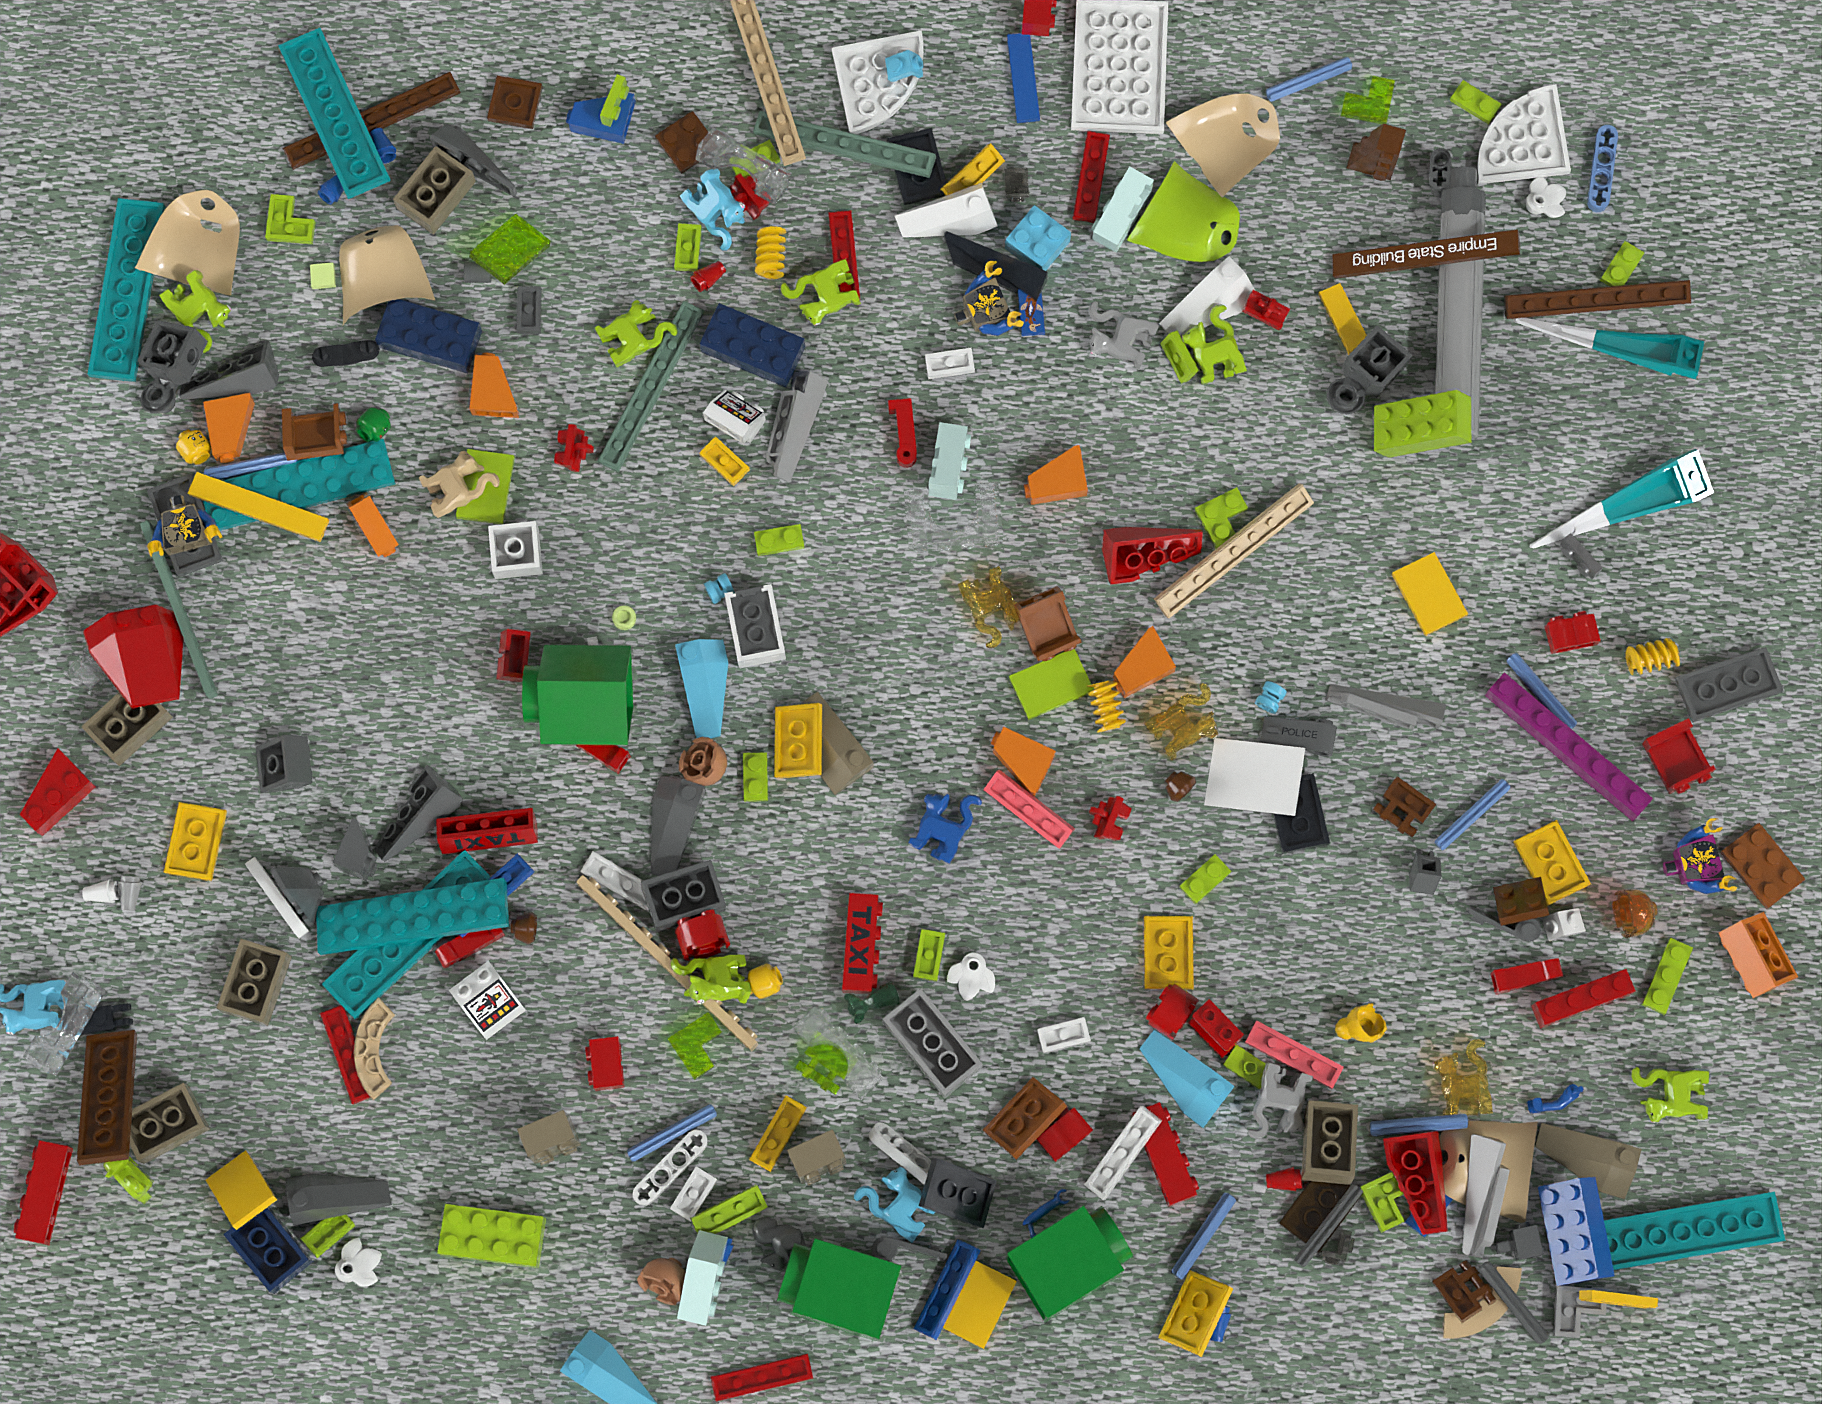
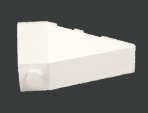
M982 183L895 215L902 237L944 236L946 231L956 235H977L998 227Z
M1229 256L1211 271L1159 325L1167 334L1178 330L1182 338V335L1187 333L1189 329L1194 328L1195 325H1198L1199 322L1203 323L1204 328L1212 325L1210 313L1216 305L1222 304L1227 307V310L1219 315L1222 320L1242 313L1251 291L1255 289L1246 273Z

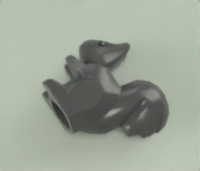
M761 1217L753 1225L752 1234L754 1239L760 1244H772L774 1251L763 1257L760 1261L767 1263L775 1270L780 1271L784 1269V1259L787 1262L789 1261L794 1243L806 1246L800 1229L786 1224L777 1225L776 1219Z

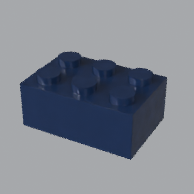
M269 1206L236 1230L232 1227L223 1234L267 1290L273 1294L277 1293L314 1262Z

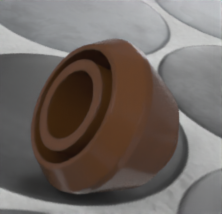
M1174 771L1165 780L1168 784L1165 789L1171 801L1179 802L1191 791L1196 784L1194 776L1183 771L1179 773Z
M532 911L517 915L516 919H512L511 934H515V939L528 945L535 941L537 931V915Z

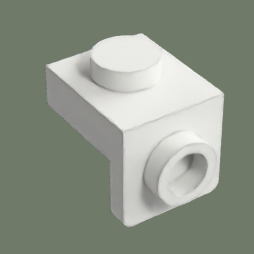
M1579 908L1559 911L1542 919L1549 941L1586 931Z

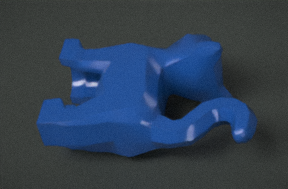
M927 794L924 798L927 811L920 820L916 838H910L908 844L921 850L930 838H934L939 841V846L937 849H933L930 855L950 865L957 853L959 841L973 821V816L969 809L970 804H982V800L976 795L970 794L961 800L959 810L963 820L960 823H956L941 817V814L947 809L950 802L949 794L945 796Z

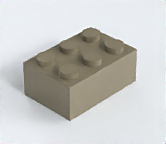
M435 146L393 198L397 210L434 235L476 180L473 171Z
M119 692L81 727L120 766L173 717L160 703L131 708Z
M240 939L217 1009L222 1013L268 1026L292 957L287 952Z
M182 1083L132 1109L130 1146L138 1162L145 1164L210 1130L189 1085Z
M1308 1101L1304 1117L1301 1180L1351 1185L1355 1178L1358 1105Z
M564 1110L517 1129L528 1158L535 1164L540 1163L541 1166L553 1162L556 1155L563 1154L568 1156L578 1151L576 1147L581 1146L572 1120Z
M833 1129L787 1150L801 1184L807 1183L808 1186L821 1181L820 1176L829 1172L830 1175L841 1172L844 1170L843 1165L847 1164Z

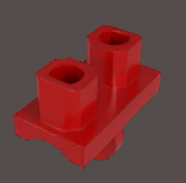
M740 173L734 177L735 181L730 186L731 194L736 201L742 202L745 205L744 211H747L752 219L755 220L760 216L762 210L769 205L771 199L766 192L756 195L753 190L757 188L758 183L753 175L743 177Z
M1252 290L1242 312L1277 330H1281L1290 308L1278 303L1273 297L1269 298Z
M568 424V429L558 431V443L566 446L565 451H557L555 453L554 463L558 466L567 467L572 472L580 471L581 460L586 459V453H593L594 446L588 444L589 437L584 436L585 431L578 429L575 424Z
M1120 796L1115 798L1109 797L1107 803L1100 801L1098 808L1090 807L1089 813L1094 816L1092 824L1098 826L1094 835L1095 838L1114 841L1121 839L1123 828L1114 825L1117 817L1127 820L1132 810L1131 807L1123 803L1124 798Z

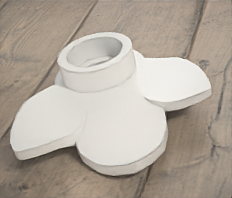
M1544 177L1535 178L1529 186L1530 194L1526 198L1527 210L1535 215L1544 213L1551 218L1564 215L1565 211L1560 203L1566 196V189L1559 184L1548 185Z
M968 953L964 956L962 962L954 964L948 971L947 982L958 983L959 992L966 1001L975 997L980 989L989 993L994 991V973L986 967V961L979 953ZM971 961L978 962L976 969L969 967Z
M359 1238L352 1239L342 1248L341 1260L335 1266V1275L340 1281L345 1283L354 1282L362 1287L370 1286L378 1281L377 1276L372 1270L379 1264L382 1254L375 1249H363ZM350 1266L352 1272L345 1273L343 1267Z

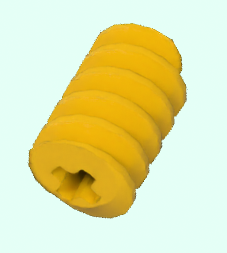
M770 226L757 231L758 240L756 245L758 248L756 249L757 257L755 263L757 266L755 267V272L759 276L768 279H779L784 276V273L778 270L785 268V265L779 262L785 260V256L780 253L784 252L786 248L783 245H779L786 242V238L780 236L786 234L785 228Z
M1665 638L1663 642L1656 640L1654 645L1651 642H1647L1645 646L1638 644L1635 648L1628 646L1626 649L1625 657L1631 675H1633L1634 669L1637 670L1639 675H1642L1643 667H1646L1647 671L1651 673L1652 665H1655L1656 669L1660 671L1661 663H1664L1666 668L1669 669L1671 661L1677 667L1680 666L1677 645L1670 638Z
M1105 681L1087 686L1094 688L1088 695L1096 697L1090 704L1098 706V709L1093 711V715L1101 716L1095 721V724L1103 725L1102 728L1097 730V733L1120 728L1126 722V719L1118 718L1119 715L1124 713V710L1116 709L1122 702L1121 700H1114V697L1120 694L1119 691L1111 689L1117 685L1115 681Z

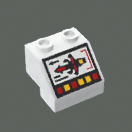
M724 390L709 403L703 412L704 420L742 444H745L746 441L751 443L766 421L765 414L763 413L764 410L754 403L749 405L743 401L744 398L737 392L733 391L730 393Z
M489 961L449 990L486 1040L526 1011Z

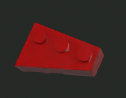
M57 748L20 815L38 834L43 836L96 786Z

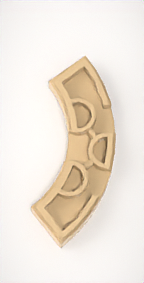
M379 997L365 1012L358 1027L354 1044L356 1071L363 1088L373 1101L392 1085L381 1065L379 1044L384 1029L394 1018L395 1014Z
M1496 1267V1270L1512 1290L1517 1293L1522 1268ZM1492 1288V1294L1497 1299L1496 1302L1488 1305L1482 1299L1479 1302L1482 1306V1311L1464 1323H1461L1454 1313H1444L1443 1339L1463 1338L1483 1331L1500 1319L1507 1311V1305Z

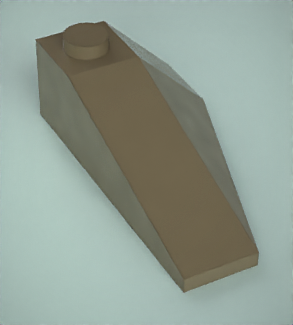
M816 692L801 704H822L821 777L833 794L837 795L872 770L874 762L823 697Z
M1544 1123L1540 1125L1535 1144L1537 1149L1569 1169L1579 1178L1596 1177L1599 1192L1625 1199L1636 1173L1642 1150L1620 1142Z

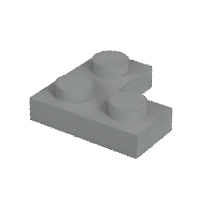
M1556 1286L1553 1336L1580 1338L1581 1313L1606 1315L1607 1304L1581 1301L1579 1299V1291L1597 1290L1607 1292V1290Z

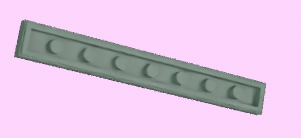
M760 111L753 133L775 140L767 112ZM793 119L802 147L930 178L936 159V154Z
M683 300L672 320V323L678 329L677 335L673 336L668 330L665 333L600 454L597 463L619 473L704 314L703 309Z
M147 520L140 523V526L148 544L152 541L155 529ZM159 551L152 554L153 560L205 695L209 699L217 697V690L165 555L160 556Z

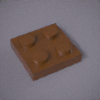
M497 75L487 116L488 121L533 129L543 89L542 83Z
M693 111L655 135V139L681 174L719 150V145Z
M1541 877L1493 887L1501 926L1549 915Z

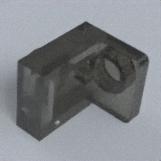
M1004 168L1005 197L1010 198L1011 202H1024V198L1029 197L1028 168Z
M1342 1229L1339 1232L1335 1253L1323 1250L1320 1252L1319 1257L1325 1258L1324 1263L1339 1266V1262L1344 1263L1346 1261L1347 1253H1352L1355 1239L1351 1238V1231Z

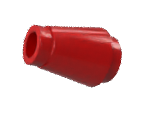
M717 261L694 271V275L690 279L693 286L699 292L708 291L726 273V269L720 261Z
M1291 1167L1266 1174L1267 1189L1288 1191L1301 1189V1169Z

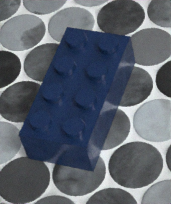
M396 299L388 301L375 340L381 349L468 374L482 329L479 322Z
M721 303L718 304L700 342L701 353L787 388L806 347L805 338Z

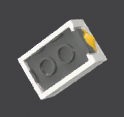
M772 584L764 585V588L759 586L735 591V594L733 592L724 593L739 668L786 659Z

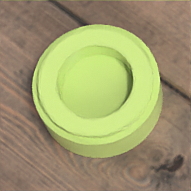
M623 605L614 610L612 620L618 629L628 630L635 625L636 614L631 607Z

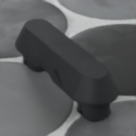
M372 340L323 346L314 350L312 360L319 367L352 365L375 359L380 349L377 343Z

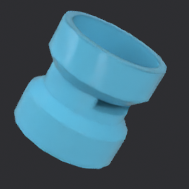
M725 573L719 575L715 581L709 580L703 583L713 604L720 602L721 598L725 597L724 593L733 592L735 594Z
M1266 681L1262 688L1263 693L1258 695L1255 704L1269 713L1276 714L1279 708L1278 703L1284 699L1287 691L1276 683Z

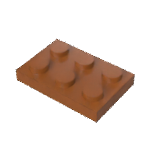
M1757 823L1720 852L1766 909L1770 908L1806 880L1760 823Z
M1032 1077L990 1121L983 1131L1017 1160L1067 1105L1037 1079Z

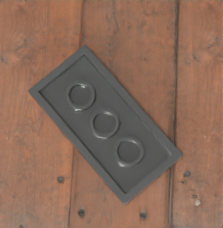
M192 473L147 489L157 521L162 519V512L172 510L170 498L178 495L184 496L186 506L194 504L197 509L205 510L202 500L188 495L189 488L194 479ZM215 536L212 538L213 544L170 555L178 578L223 562Z
M1766 647L1675 678L1692 723L1769 698L1784 691Z

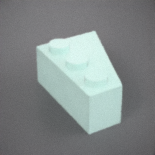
M1129 166L1123 179L1118 183L1112 199H1109L1105 204L1101 219L1097 218L1091 228L1093 231L1092 239L1117 253L1150 199L1154 180Z
M939 423L935 454L932 462V473L929 478V496L957 500L958 493L962 494L964 480L960 479L961 471H966L968 457H964L965 448H970L971 435L967 434L968 426Z
M699 1230L688 1259L677 1319L706 1326L709 1316L714 1317L717 1302L713 1301L714 1296L718 1297L721 1282L718 1279L719 1276L722 1277L725 1267L723 1257L728 1237Z

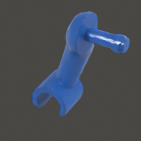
M1571 1084L1557 1100L1542 1103L1541 1098L1528 1100L1529 1112L1534 1114L1544 1111L1561 1110L1578 1098L1584 1088Z
M1061 1189L1056 1192L1052 1200L1040 1206L1023 1221V1226L1028 1225L1031 1238L1036 1236L1032 1223L1037 1222L1058 1205H1065L1070 1201H1062L1059 1198L1060 1193H1064L1067 1190Z

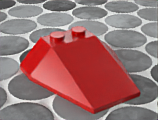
M0 532V637L44 611L58 594L54 577L21 544Z
M150 605L112 612L83 630L89 653L131 708L178 700L180 698L184 638L173 611L158 605Z

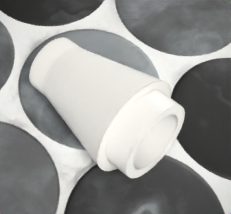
M112 879L84 887L82 891L83 899L86 902L114 903L115 900L120 899L118 881H113Z

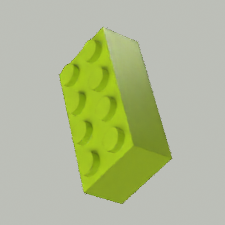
M1458 390L1374 406V451L1388 458L1472 443L1471 397Z
M445 1204L437 1254L455 1258L539 1268L546 1218L543 1216Z

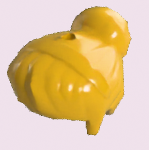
M1373 1003L1356 1006L1349 1012L1347 1017L1341 1018L1335 1025V1032L1338 1037L1345 1040L1354 1038L1358 1041L1369 1043L1382 1038L1387 1030L1386 1021L1379 1013H1375Z

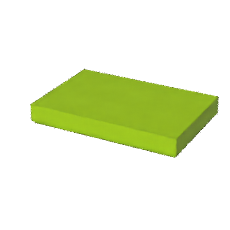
M467 449V453L473 456L477 464L484 467L483 471L463 477L469 490H475L478 479L483 474L489 472L495 473L500 482L498 487H494L488 481L482 495L471 500L466 506L457 507L456 518L502 525L504 524L515 456Z
M1075 649L1058 654L1051 660L1042 661L1009 676L1028 720L1086 696L1094 690L1093 687H1087L1092 684Z

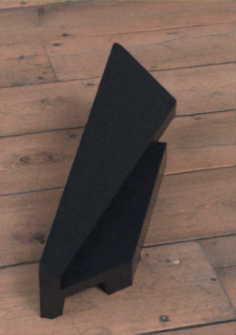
M946 231L944 234V240L953 265L978 276L985 270L987 262L997 261L993 265L992 270L994 272L995 269L1001 268L1002 272L999 275H992V279L996 278L1000 287L1015 294L1019 289L1032 299L1038 300L1047 283V271Z

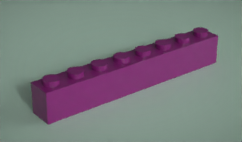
M1505 672L1486 693L1485 696L1632 822L1653 800L1649 794Z

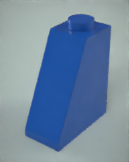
M628 93L625 100L622 99L619 105L621 107L617 120H613L611 127L603 125L600 118V113L607 97L574 102L573 109H569L566 123L569 124L571 132L624 144L636 103L633 93Z

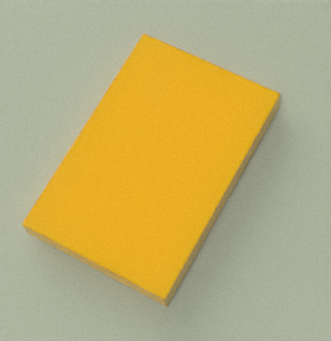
M1435 552L1392 572L1391 575L1425 636L1468 615Z
M810 703L775 707L774 777L792 778L822 775V704Z
M179 802L164 867L165 874L212 881L227 810Z
M1557 820L1513 841L1531 877H1541L1547 906L1591 885Z
M1144 916V989H1165L1169 984L1172 986L1177 984L1184 990H1193V916Z
M246 1150L206 1179L214 1196L236 1230L277 1200Z
M975 1261L943 1329L984 1349L1017 1281Z
M1189 1270L1158 1338L1202 1357L1233 1288Z

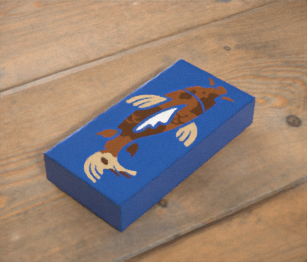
M1018 290L1020 320L1024 322L1021 327V335H1045L1042 292L1036 301Z

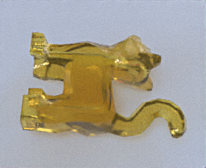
M999 566L989 570L990 588L987 590L979 591L980 583L978 579L972 583L968 579L958 583L962 599L970 607L975 626L980 632L992 635V639L986 643V647L991 649L1001 643L1002 636L995 626L985 624L984 619L1002 610L1004 620L1011 631L1014 630V624L1019 622L1014 608V604L1017 602L1013 600L1010 589L1000 579L1002 571Z
M1205 683L1199 684L1202 692L1200 696L1192 694L1183 695L1166 711L1154 715L1144 723L1157 741L1162 738V734L1166 730H1170L1175 737L1165 747V754L1171 761L1176 759V752L1193 746L1201 738L1214 739L1218 736L1217 724L1213 719V711L1203 716L1196 725L1191 722L1185 711V706L1188 703L1199 706L1206 704L1210 700L1211 690Z
M1474 1039L1466 1047V1054L1469 1060L1478 1067L1476 1073L1468 1075L1456 1074L1458 1067L1457 1052H1453L1452 1055L1448 1054V1056L1441 1057L1433 1062V1069L1441 1077V1091L1447 1105L1443 1110V1116L1458 1114L1460 1099L1469 1100V1107L1466 1109L1467 1116L1478 1115L1479 1111L1480 1114H1493L1492 1098L1486 1076L1487 1064L1481 1056L1476 1054L1477 1048L1485 1046L1483 1040Z

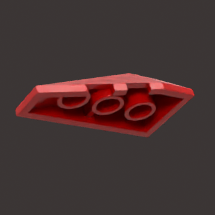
M1144 527L1104 529L1102 551L1110 585L1134 582L1140 579L1139 574L1148 570H1152L1155 573L1160 571V565L1170 561L1176 564L1201 553L1203 531L1199 529Z
M1438 1131L1384 1138L1387 1165L1390 1171L1393 1172L1398 1182V1187L1403 1192L1422 1235L1447 1232L1443 1163Z

